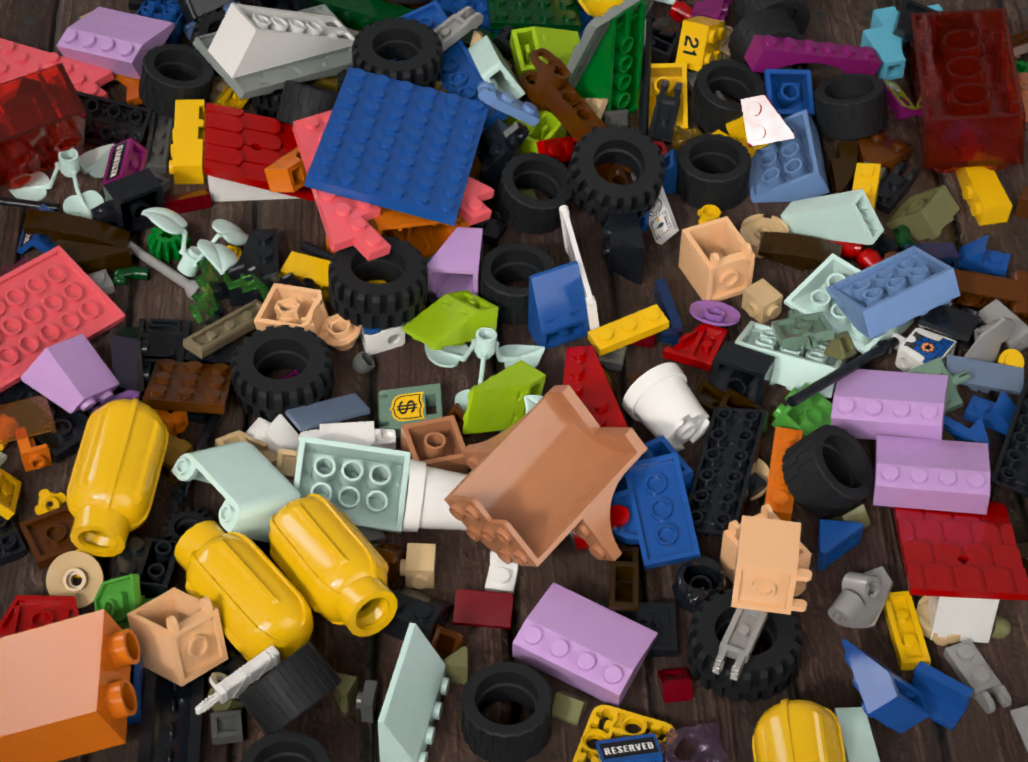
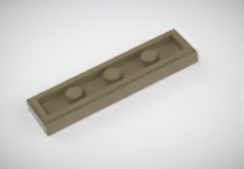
M257 299L249 302L183 339V347L203 359L255 329L254 319L263 303Z

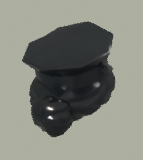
M701 556L693 558L680 566L676 573L675 583L672 585L676 605L693 614L703 601L709 600L710 596L716 593L723 594L726 586V574L714 559Z

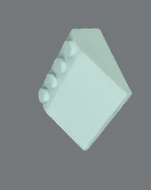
M832 253L784 300V304L793 310L797 309L799 314H811L822 311L833 328L834 335L848 331L855 349L862 354L876 347L879 341L883 339L888 340L895 332L902 335L914 322V318L907 321L903 326L894 327L884 332L882 336L869 339L857 331L827 293L826 287L861 270Z
M754 321L749 322L734 343L776 357L769 385L780 384L786 386V389L790 391L794 387L799 390L805 382L809 385L845 365L847 360H839L824 354L828 341L825 344L817 345L814 350L812 347L811 350H808L805 345L797 350H782L772 332V326ZM837 382L819 393L824 398H831L835 392Z
M300 436L293 486L299 491L301 497H306L309 494L323 495L340 511L344 512L355 526L401 533L411 452Z
M409 623L378 719L380 762H427L428 752H425L427 744H433L436 727L433 724L435 719L440 720L443 702L440 701L442 695L447 696L449 691L450 678L446 677V665L416 623Z

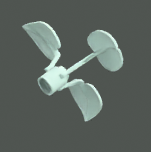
M112 143L92 149L78 156V152L74 148H64L58 153L59 162H55V169L50 180L43 172L28 171L14 177L5 178V184L10 193L17 199L39 201L46 197V189L53 187L60 170L64 176L72 177L77 194L69 196L64 200V213L92 219L91 209L104 203V200L94 190L81 194L77 173L81 170L83 174L89 173L94 178L104 177L110 149L115 144Z
M162 207L148 208L141 213V215L148 217L165 232L176 235L182 234V245L179 254L183 256L177 269L189 277L196 276L204 257L209 260L220 275H223L228 269L235 266L238 257L228 247L222 244H215L217 240L224 238L232 245L244 246L249 237L248 234L234 223L224 219H216L212 223V228L218 232L211 241L200 239L197 242V247L190 246V248L186 249L187 230L184 228H186L187 222L179 214Z
M486 327L476 331V337L472 339L469 348L465 343L462 346H446L442 350H432L428 348V345H424L429 360L435 365L445 368L456 367L459 361L465 362L474 350L476 356L481 359L478 385L484 379L486 360L490 359L494 353L498 362H504L505 368L522 360L536 369L545 351V346L512 344L499 348V342L496 341V331ZM469 389L463 390L455 396V404L459 403L464 412L467 410Z

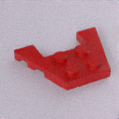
M16 595L0 621V638L79 616L75 596Z

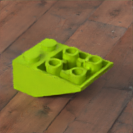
M536 26L511 30L510 48L518 81L522 73L529 72L530 70L537 72L531 63L530 55L532 51L540 48L550 51L567 66L575 45L580 43L578 31ZM538 56L543 62L548 64L547 59Z
M539 111L540 120L534 127L508 115L507 119L502 120V122L511 126L518 121L527 126L529 135L520 145L522 153H538L536 142L566 137V129L553 113Z
M468 290L447 293L404 325L402 331L412 336V339L428 345V348L432 350H442L444 347L451 345L462 346L465 342L472 341L476 337V331L480 328L486 327L496 331L499 307Z
M520 360L506 367L498 374L492 375L479 385L473 386L468 393L469 400L467 410L463 416L462 433L466 435L506 430L515 424L526 412L524 396H541L546 375Z

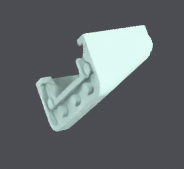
M244 441L185 453L179 457L171 470L179 480L184 482H190L195 479L211 483L226 500L219 510V522L228 533L244 534L250 539L269 543V520L271 516L277 514L290 501L301 497L299 491L254 445Z

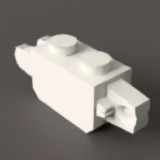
M374 421L319 424L320 429L303 431L298 436V441L300 436L396 449L395 430L374 428Z

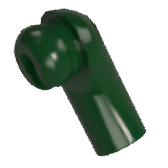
M129 266L116 269L112 274L114 276L113 283L124 286L127 283V278L149 281L150 268Z

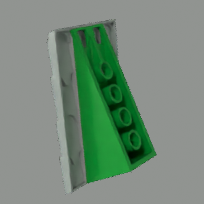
M624 0L620 6L615 5L611 7L604 16H597L588 23L580 43L575 45L570 61L566 66L570 71L567 81L582 98H607L608 103L605 111L628 109V116L639 109L645 16L654 0ZM603 114L602 119H601V121H602L603 123H604V114Z

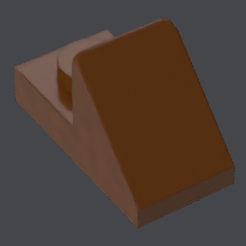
M385 541L371 544L388 564L387 582L394 583L400 573V560L406 559L407 547Z

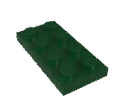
M486 0L490 30H501L503 26L510 25L514 29L536 26L581 32L582 25L576 0Z

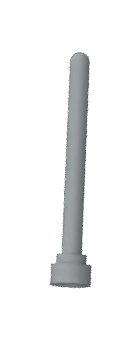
M132 241L129 242L128 248H131L133 255L184 288L189 299L195 303L205 299L208 293L207 285L199 280L187 279Z

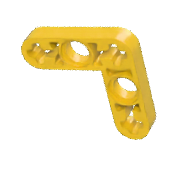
M599 705L591 712L573 762H586L587 758L591 759V762H600L597 750L587 745L589 740H607L646 734V729L650 730L649 734L654 733L657 740L661 734L666 735L663 741L658 740L662 753H666L675 746L676 731L667 722L610 705ZM603 717H607L609 720H606L602 731L599 729L600 720ZM628 724H636L641 728V731L632 734L627 732L625 727Z

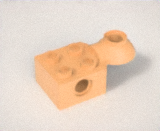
M279 283L272 285L254 319L256 329H260V331L266 330L268 326H274V328L281 327V325H289L291 328H295V326L303 327L304 331L310 330L317 334V338H322L328 346L339 351H346L352 348L361 332V325L355 326L350 323L349 319L346 321L339 314L329 316L321 290Z

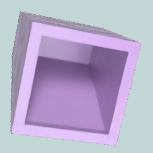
M457 227L427 264L428 292H434L436 297L439 298L447 293L468 290L479 296L480 263L483 260V228Z
M83 333L46 347L21 376V380L70 414L79 410L85 412L91 409L97 402L101 404L108 402L114 396L113 391L120 385L119 381Z

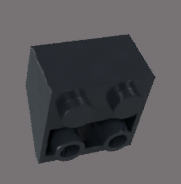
M144 326L112 328L109 334L113 375L120 383L118 387L139 392L145 391L146 384L150 382L152 374V361L147 360L148 350H150L149 334H144Z
M128 535L125 549L118 556L111 579L129 574H139L141 595H145V598H155L168 591L177 563L174 552L178 541Z

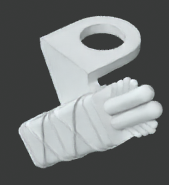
M271 645L229 676L220 672L212 673L209 677V682L214 688L215 693L202 700L195 707V713L200 715L206 712L218 701L223 704L229 701V699L239 698V695L251 683H254L255 680H258L281 662L280 652L277 648Z

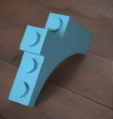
M940 4L927 6L942 13L943 9ZM894 6L873 10L871 29L863 30L860 47H871L876 51L877 56L882 62L876 74L880 79L885 80L903 78L906 63L902 49L908 41L893 34L898 14Z

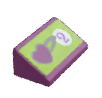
M881 79L886 86L887 105L898 120L920 114V111L898 83Z

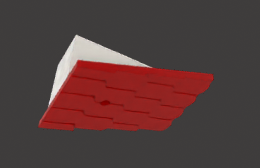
M206 103L204 172L208 176L211 201L301 198L316 202L312 189L303 186L295 192H271L264 170L266 167L298 147L292 130L293 125L279 122L271 117L244 113L243 109Z
M989 502L986 515L892 507L909 595L929 596V619L932 631L930 640H932L933 633H937V637L960 634L959 642L970 639L972 642L989 643L999 600L1028 601V578L1023 567L1020 551L1017 548L1006 506L998 502Z

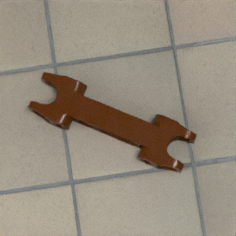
M544 48L532 51L530 60L537 72L530 70L529 72L522 73L519 78L520 85L530 101L539 110L551 111L576 142L581 141V137L587 132L592 133L594 128L601 126L604 129L606 125L567 81L570 71L565 64ZM538 56L547 59L548 64L543 62ZM526 79L534 81L535 84H530ZM603 163L595 167L597 173L610 183L615 184L612 180L615 178L622 185L631 184L624 171L633 172L621 164Z
M893 251L885 253L883 260L900 252ZM954 269L960 296L951 300L953 304L983 309L997 299L1028 326V271H1016L1011 274L1009 279Z

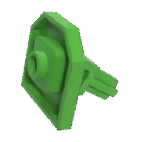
M129 574L102 582L94 598L95 611L105 609L123 630L130 628L127 613L154 598H145V595H141L139 574Z

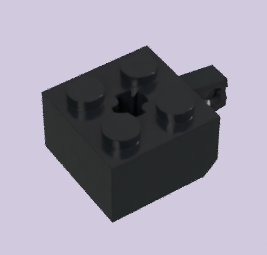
M496 119L491 126L487 127L480 137L471 168L474 179L493 188L494 192L497 193L501 174L506 163L513 157L523 154L520 145L529 135L528 127L518 121L509 126L499 119Z
M149 168L105 184L103 189L106 202L91 209V216L93 220L110 223L115 227L131 232V235L152 228L156 225L148 217L141 215L143 210L152 207L165 208L162 185Z

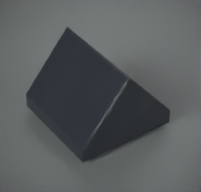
M883 232L870 247L873 251L877 250L882 259H884L885 253L900 252V246Z

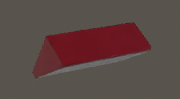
M207 189L163 197L165 208L177 214L212 207L211 194Z
M457 589L455 593L453 625L511 629L514 595L512 593Z

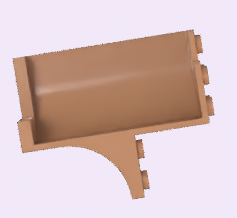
M554 385L515 424L486 441L469 444L462 451V454L467 459L466 463L472 471L444 500L450 506V513L467 527L466 533L476 542L480 540L506 564L512 562L521 566L538 567L572 530L586 541L590 547V553L596 559L616 561L622 552L615 542L611 529L610 508L612 497L622 476L648 448L632 427H600L570 385Z

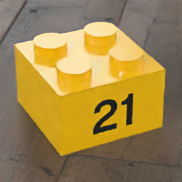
M704 16L683 20L675 63H687V69L699 71L705 64L714 60H720L722 55L720 46L726 35L725 21Z

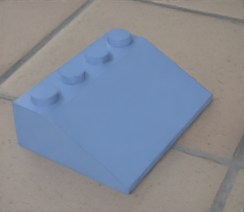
M807 109L783 118L784 122L795 134V139L771 143L756 150L755 155L751 159L749 191L753 203L792 202L819 197L830 192L818 129Z
M912 246L826 287L827 293L857 331L869 339L880 337L884 332L894 327L903 326L907 321L917 316H923L929 310L940 305H946L952 299L960 296L954 268L916 246Z

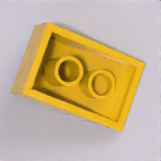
M651 63L648 131L657 94L660 93L662 80H668L669 85L665 96L674 97V89L677 82L682 83L681 101L674 130H688L687 63Z

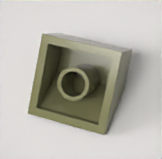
M942 185L909 196L885 224L892 230L895 228L898 230L897 226L900 225L907 226L910 231V237L916 241L928 238L929 240H934L942 234L941 230L954 220L953 216L960 208L946 186Z

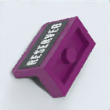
M132 137L112 146L102 184L105 185L144 170L148 150Z

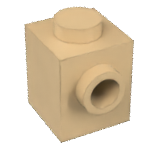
M762 278L743 289L741 307L749 316L764 324L781 314L783 295Z
M407 543L406 559L400 560V576H405V586L415 589H434L436 544Z

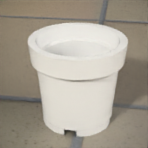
M673 362L660 364L640 376L627 390L622 401L623 409L635 421H640L656 438L663 435L677 452L685 449L682 444L690 440L692 444L697 441L710 424V421L707 419L710 417L687 385L685 374L678 364Z
M411 459L402 532H418V529L466 531L467 527L450 513V506L444 499L468 474L426 466V462Z

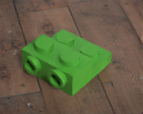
M805 382L799 390L794 387L785 397V400L787 401L788 397L809 386V384ZM819 392L794 407L789 406L788 403L786 406L781 403L772 413L775 419L771 425L774 428L782 427L803 430L802 438H804L820 426H831L832 403Z

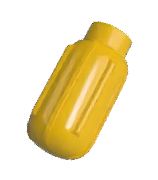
M133 398V400H112L96 409L90 415L67 488L66 503L69 512L75 518L70 533L71 542L81 551L94 556L112 557L121 554L125 549L129 532L134 531L146 521L154 499L168 445L169 433L156 410L145 403L139 402L137 398Z
M309 494L306 497L290 501L277 514L271 516L268 534L270 556L288 580L306 599L312 610L320 613L332 624L346 625L350 632L358 637H366L378 633L390 623L395 616L398 603L397 598L388 588V564L344 512L340 511L323 495Z
M215 521L197 523L182 535L175 546L174 556L176 561L186 571V592L197 599L207 596L212 606L218 608L224 636L248 662L271 645H274L280 652L282 662L309 642L314 627L311 607L297 588L250 538L240 533H227Z
M788 698L782 699L781 703L773 705L763 713L755 727L752 739L754 762H847L842 729L837 716L830 709L815 702L789 700Z

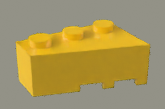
M204 99L175 100V119L172 130L173 144H171V158L173 160H169V174H174L175 184H204L206 122Z

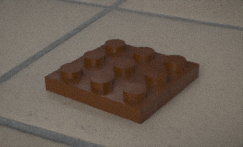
M172 359L156 360L150 382H148L143 396V403L153 409L224 414L233 386L231 367L225 363L202 364L198 361L176 362Z

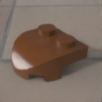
M879 131L875 135L859 139L857 157L859 156V163L867 161L869 163L881 164V167H886L890 169V172H893L895 166L900 161L903 162L911 157L913 148L906 146L907 144L899 139L892 140Z

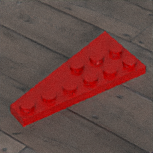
M593 345L566 348L563 385H570L600 427H628Z

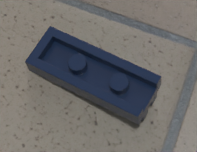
M665 278L655 280L654 300L669 320V328L661 331L660 341L664 344L670 343L672 347L679 343L680 336L678 331H683V325Z

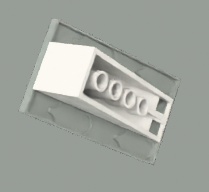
M231 3L218 31L195 37L193 45L231 89L236 92L238 97L246 99L271 94L274 90L283 89L286 80L302 83L335 76L344 69L348 71V67L352 66V44L355 41V36L325 4L299 11H288Z

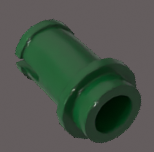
M905 225L897 226L898 230L895 228L893 231L896 244L900 246V252L903 251V245L915 244L911 240L909 228Z

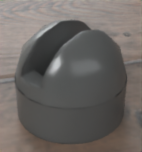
M364 351L358 353L352 360L353 370L358 374H366L375 367L372 357Z

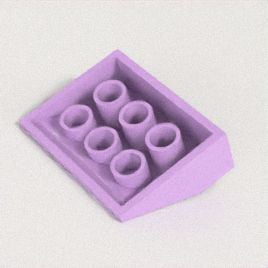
M98 7L69 26L56 46L64 57L111 70L113 74L140 80L144 56L154 47L165 44L175 24Z
M857 369L837 381L832 404L831 426L835 425L841 429L843 428L857 439L876 440L877 435L942 440L948 375Z
M887 435L876 436L873 505L987 514L990 499L988 443Z
M553 582L528 615L512 643V656L603 702L619 708L658 633Z

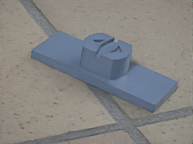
M948 354L945 357V368L952 376L966 369L968 370L971 380L960 385L968 386L970 390H980L984 393H989L991 390L1004 391L1005 393L1020 395L1024 385V368Z
M356 393L316 402L308 406L304 405L288 409L285 415L299 431L312 428L318 430L320 429L319 424L341 423L343 420L370 414V408Z

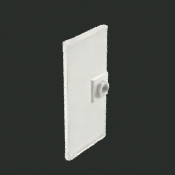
M562 205L559 207L564 247L570 262L577 261L579 265L587 307L588 325L591 331L599 327L595 297L591 293L575 239L569 208L567 205Z

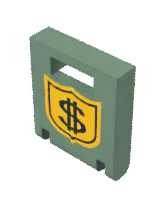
M441 384L379 391V429L395 430L396 438L401 437V425L444 417ZM426 402L427 407L436 406L437 414L427 415Z

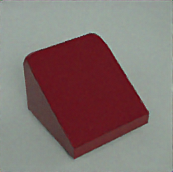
M686 668L657 671L664 703L692 700V679Z

